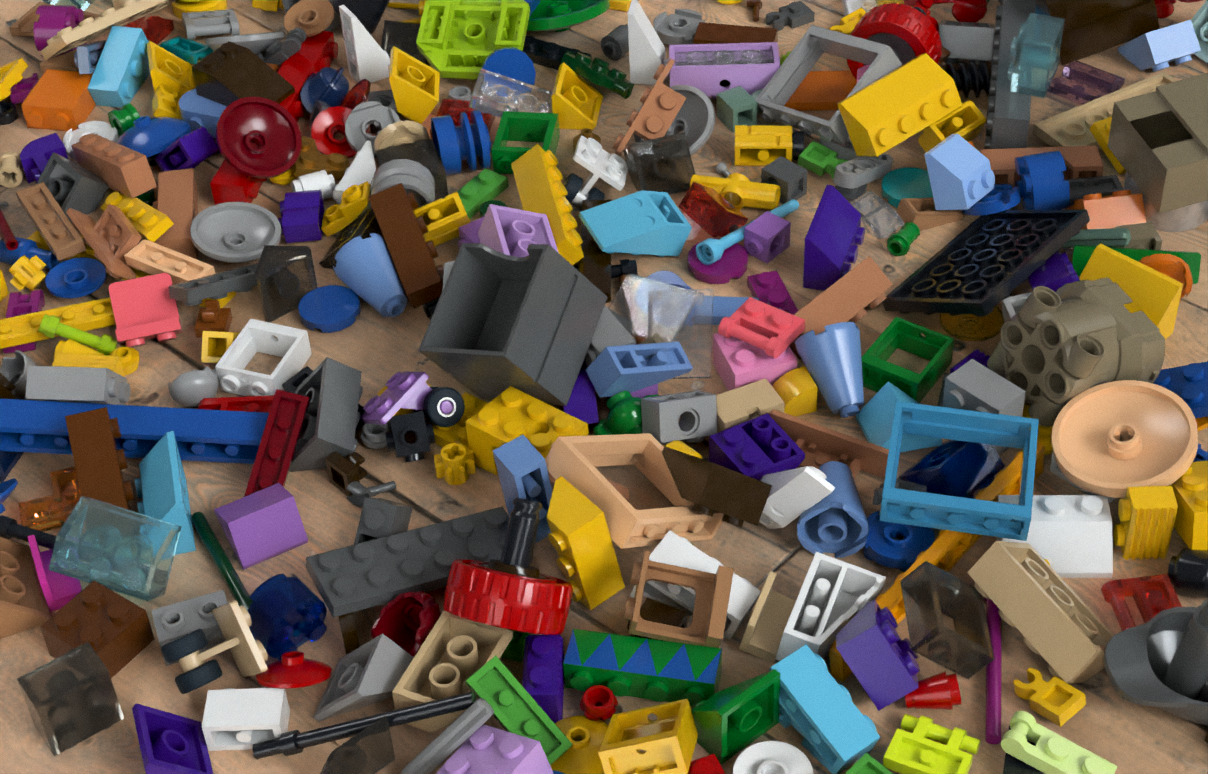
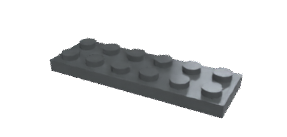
M503 506L309 556L306 557V569L332 617H338L388 603L401 593L412 591L428 592L446 587L451 565L456 559L490 562V559L501 560L510 517Z

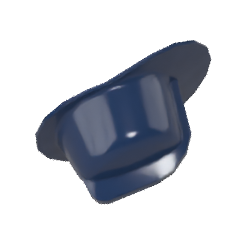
M325 67L317 73L310 75L300 92L301 103L310 114L312 113L315 100L326 102L331 107H343L350 86L348 80L343 75L344 68L341 67L336 70Z

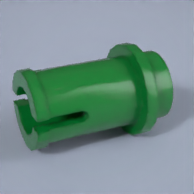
M906 222L897 233L892 234L888 238V251L894 256L907 254L910 250V245L920 235L919 227L913 222Z

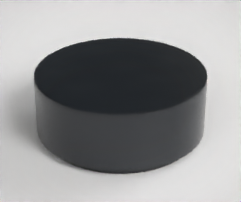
M0 102V125H7L17 120L19 115L16 105L11 102Z
M794 131L792 133V158L798 160L799 155L804 151V131Z

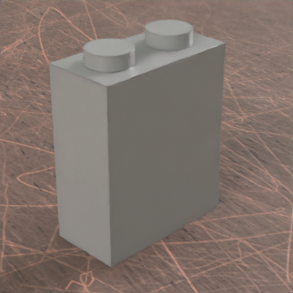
M28 365L25 399L125 405V402H128L130 399V385L127 383V378L108 368Z

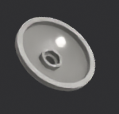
M285 32L255 33L208 38L205 40L206 45L214 51L220 48L222 44L230 41L250 49L255 54L258 52L264 54L272 43L277 40L282 42L285 38Z
M688 85L669 86V88L685 96L686 100L658 148L634 134L635 141L642 152L658 161H676L692 155L707 142L715 125V110L708 96L698 88Z
M225 202L210 206L201 211L191 223L190 235L194 246L206 256L226 263H246L266 256L277 247L281 239V225L272 212L259 205L246 202Z

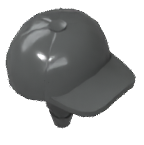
M1208 597L1197 608L1174 607L1162 610L1147 623L1128 628L1110 639L1105 647L1103 661L1112 685L1123 699L1134 704L1159 707L1171 715L1191 722L1208 724Z

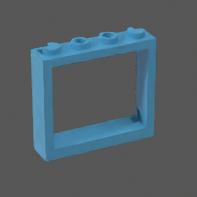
M896 401L879 521L1027 541L1032 515L1039 419ZM903 433L1023 449L1018 505L895 488Z

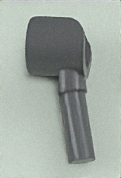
M354 481L347 486V490L353 494L347 497V499L355 506L362 508L365 498H372L377 494L396 489V484L394 481L366 488L358 481Z

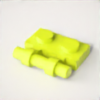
M905 714L902 719L901 729L897 728L883 757V766L901 774H968L972 765V754L977 755L981 740L968 736L966 730L957 727L951 730L934 724L932 718L923 715L917 718Z

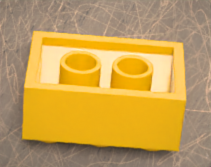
M1100 243L1095 248L1079 277L1080 281H1091L1109 277L1113 283H1117L1133 300L1132 303L1124 304V307L1130 313L1143 311L1159 328V332L1166 340L1174 331L1183 283Z
M560 476L555 480L546 517L551 530L548 537L558 552L557 565L565 575L566 581L572 585L571 599L574 602H582L591 611L625 588L604 512L565 478Z

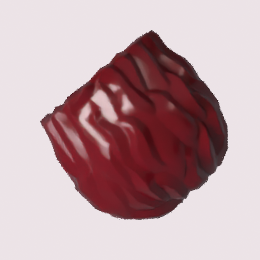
M423 591L399 594L381 609L375 624L371 628L372 639L383 633L411 656L415 657L441 616L439 604L436 603L430 594Z

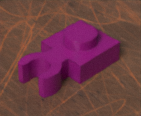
M33 73V76L30 78H23L12 86L10 97L13 104H22L39 81L37 73Z

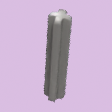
M483 698L477 699L406 765L401 774H430L493 715L494 710L492 706Z

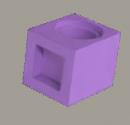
M766 211L744 228V248L746 252L768 264L790 246L791 222Z

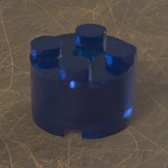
M282 573L269 578L257 587L249 597L253 601L248 609L252 621V626L249 627L255 641L259 640L263 644L268 655L279 661L283 653L298 651V647L307 641L315 642L319 640L327 630V626L324 624L327 612L325 603L292 573V577H287Z

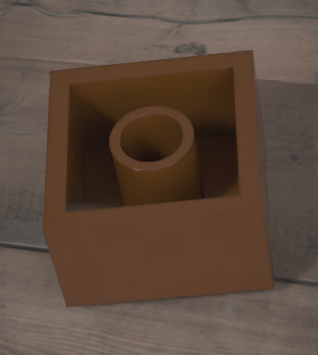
M95 580L40 626L50 656L100 687H103L155 639L145 609Z

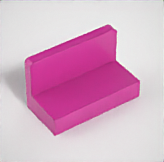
M35 535L27 536L50 612L59 610L82 591L73 556L51 549L40 552Z

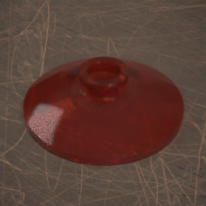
M367 79L359 81L349 91L340 106L353 110L357 105L367 102L371 87L370 81Z

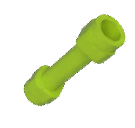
M44 315L38 331L53 339L55 335L72 339L78 343L95 348L98 352L108 356L116 349L118 344L117 339H114L113 336L103 334L102 337L62 324L60 323L61 318L53 315Z

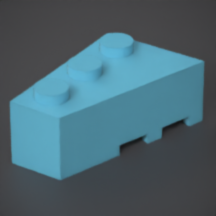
M112 26L87 88L96 105L122 108L123 105L131 102L149 76L150 68L147 52L149 40H147L142 28Z
M807 644L770 667L769 671L776 669L780 673L779 723L785 729L792 725L805 738L802 740V745L832 774H839L858 761L865 753H869L880 739L875 724L868 716L863 715L852 702L849 691L842 684L836 682L828 672L827 665L822 657L813 653Z

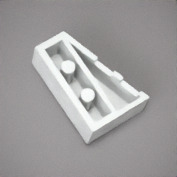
M671 530L668 531L649 556L650 561L716 574L719 565L723 566L717 559L708 556L693 546L686 538L678 536ZM733 573L723 636L729 640L750 613L761 593L751 582L739 577L735 573ZM649 580L645 583L644 597L687 612V615L691 616L689 618L691 623L695 602V591L693 589ZM637 585L634 586V588H633V590H632V592H631V594H630V597H632V598L635 597V591H636V586H637Z

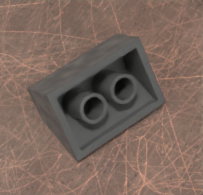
M326 357L297 387L295 394L309 397V404L289 469L290 472L327 469L325 458L336 451L346 459L349 454L355 452L357 447L355 430L360 419V413L357 412L358 402L363 392V387L360 386L362 371Z

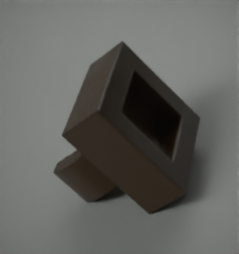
M335 451L325 458L329 482L349 497L353 494L347 490V486L354 481L360 483L359 480L367 475V471L360 466V464L365 462V458L357 452H353L345 459Z

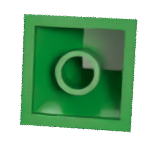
M773 669L723 689L709 699L698 702L692 709V715L698 732L696 742L710 755L714 753L721 765L779 723L780 673Z

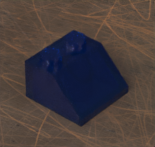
M950 440L943 442L941 446H937L898 478L927 486L926 493L974 499L973 493L976 490L989 486L994 481V475L1002 470L1005 465L993 445Z

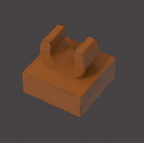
M205 300L206 308H200L194 327L196 338H202L203 331L229 332L233 318L231 308H220L218 300Z

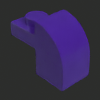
M57 133L38 138L22 149L20 159L28 183L35 181L37 184L53 152L68 159L65 146Z
M587 368L580 369L567 406L561 405V410L588 424L597 423L599 418L595 389L586 372Z

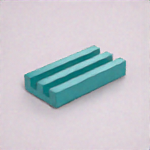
M181 36L159 44L160 47L193 65L198 63V60L201 61L205 56L214 52L207 45L190 39L187 40V38Z

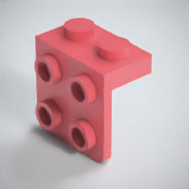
M168 273L114 282L109 285V294L117 327L115 333L117 342L120 345L126 344V347L134 348L145 345V340L157 338L158 342L176 339V334L183 333L177 302L175 299H171L169 295V286L173 284Z

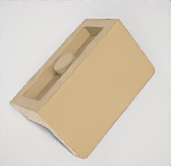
M770 571L747 624L739 650L774 664L784 629L796 600L771 590L777 573Z

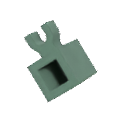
M741 86L717 93V118L733 133H735V125H757V113H762V111L757 106L756 98L763 88L756 90L752 95Z

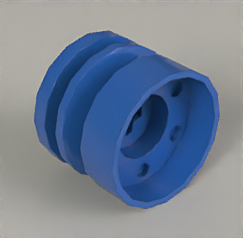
M479 109L471 111V124L467 114L461 112L459 118L460 126L456 127L450 114L431 118L434 150L442 177L460 174L462 169L461 160H466L471 172L477 169L476 158H478L482 170L490 168L491 141L487 125Z

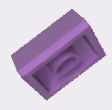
M280 483L214 509L243 570L308 543L294 496Z

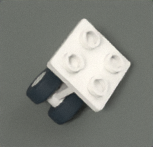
M581 136L577 142L573 160L591 173L584 184L583 179L575 173H571L563 182L568 192L566 199L569 203L581 207L579 212L582 211V200H604L605 194L595 187L591 189L598 178L621 191L625 185L628 171L626 162L617 154L611 155L603 150L601 144L595 139H587Z

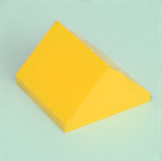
M149 40L147 52L154 92L160 84H163L166 92L171 94L173 89L177 91L178 96L175 100L179 101L182 95L196 88L192 72L193 65Z
M563 62L559 66L551 95L552 112L558 114L559 129L582 130L589 128L593 130L597 124L603 95Z

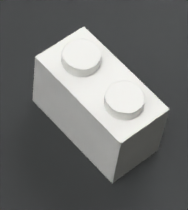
M263 687L208 690L202 721V731L208 751L253 749V744L280 738L281 733L288 731L290 708L285 689Z

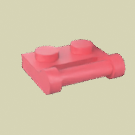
M749 297L730 317H724L721 320L718 334L726 338L735 337L765 350V354L770 357L778 358L805 330V319Z

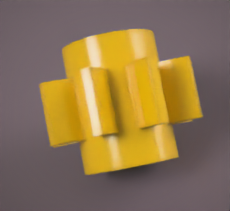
M23 255L9 269V272L14 276L9 282L19 291L24 290L26 287L30 291L35 290L46 278V274L42 271L46 264L36 255L31 257V259Z
M448 444L442 448L441 455H434L436 478L444 477L448 485H461L466 483L469 474H476L473 450L466 451L462 444Z

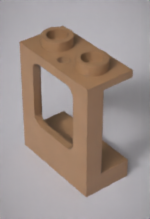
M645 550L641 563L634 562L630 584L637 586L635 597L627 598L623 619L630 620L628 633L663 641L719 648L724 636L734 568L719 565L716 574L654 562L649 560L650 551ZM654 580L688 587L695 591L692 621L689 627L681 628L641 618L640 608L644 585L647 581Z

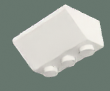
M998 495L997 502L1018 505L1019 495ZM1033 495L1032 515L1027 541L996 537L997 541L1029 543L1043 559L1049 561L1052 569L1061 578H1112V517L1106 496Z

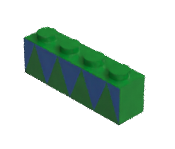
M573 629L563 662L565 688L586 691L592 686L603 685L611 689L615 696L644 698L656 702H674L688 699L690 706L694 707L698 702L707 700L718 692L722 674V648Z

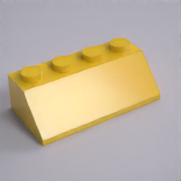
M926 53L919 55L837 103L856 155L878 157L963 106L954 79Z

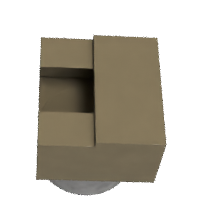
M1208 73L1156 86L1155 92L1114 102L1108 148L1126 170L1124 190H1131V195L1142 193L1146 223L1152 222L1158 231H1187L1202 225L1208 220Z

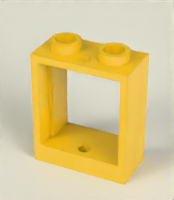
M688 699L613 714L598 751L604 774H688L698 738L697 728ZM653 713L657 716V719L651 720L648 715Z

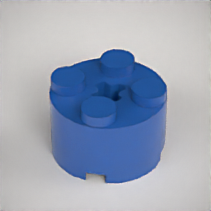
M1050 151L1015 158L1016 171L1020 175V180L1015 181V186L1019 187L1020 196L1023 198V210H1062L1069 206V181L1064 179L1063 171L1067 170L1060 151Z

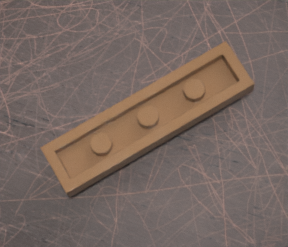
M44 182L16 192L19 203L58 261L71 258L78 253L86 251L83 239Z

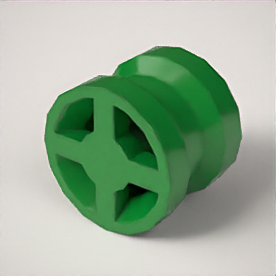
M130 103L123 105L119 111L112 110L108 113L109 122L112 128L115 127L119 136L134 126V120L140 118L138 111Z

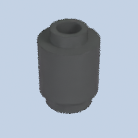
M628 24L619 25L602 38L601 48L604 55L608 58L618 60L629 52Z

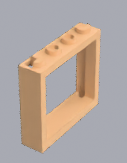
M650 433L562 436L553 442L552 448L545 459L547 470L555 479L560 476L565 478L604 512L611 539L621 549L658 545L669 530L680 537L686 538L689 542L709 540L714 537L723 522V513L715 511L713 517L692 510L694 502L681 498L663 457L662 451L664 447ZM635 465L675 507L636 510L595 467Z

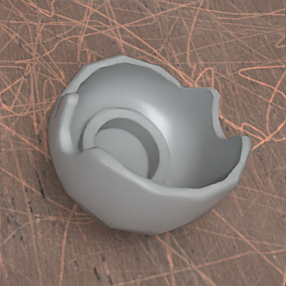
M15 350V357L2 358L0 373L16 387L11 393L21 400L25 398L28 365H37L29 356L20 350Z
M208 366L204 367L203 370H192L182 373L173 380L172 384L171 382L168 383L169 393L173 400L186 407H197L202 399L214 398L219 387L215 368L211 370Z

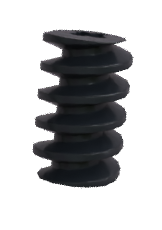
M981 62L978 68H976L974 63H969L966 69L962 63H959L955 70L952 64L946 65L944 71L954 79L958 93L962 91L964 97L968 98L970 90H973L975 97L979 98L981 90H984L988 97L990 75L986 63Z

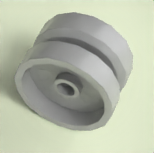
M394 159L382 164L374 172L371 181V195L402 183L407 193L413 192L419 208L434 201V177L429 169L419 162L409 159ZM369 200L370 217L380 227Z

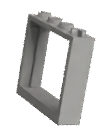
M811 25L756 98L757 106L763 113L761 116L770 123L776 121L783 126H792V128L804 131L806 135L811 136V134H815L827 142L833 140L844 144L849 134L839 108L828 121L785 107L786 102L824 52L870 65L847 97L899 68L902 63L888 45Z

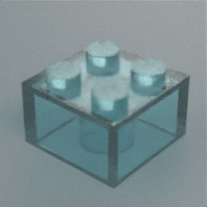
M1030 13L1026 23H1021L1018 38L1014 37L1010 51L1011 55H1015L1014 62L1010 63L1007 79L1012 80L1011 92L1045 98L1058 68L1065 19Z

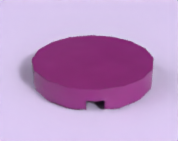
M739 243L725 249L721 259L711 265H705L698 259L696 255L697 244L688 252V269L694 273L695 278L702 282L725 284L729 283L731 278L736 277V280L739 279L747 271L748 253Z

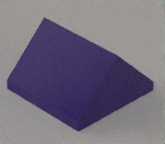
M137 703L133 706L132 711L146 774H213L200 721Z

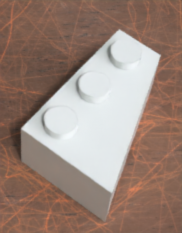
M816 551L784 629L775 659L781 661L807 644L813 653L820 655L824 660L829 654L832 643L836 640V634L861 609L881 594L886 577Z

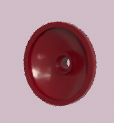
M244 97L238 99L225 108L217 122L216 140L221 154L232 167L245 175L255 178H273L288 171L299 157L302 146L299 126L294 117L283 106L263 97ZM250 142L255 143L258 148H253Z

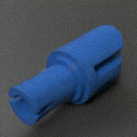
M15 237L18 242V248L12 251L7 249L2 239L0 240V262L13 265L23 255L29 259L36 255L46 264L44 268L51 270L60 262L52 251L38 248L33 240Z

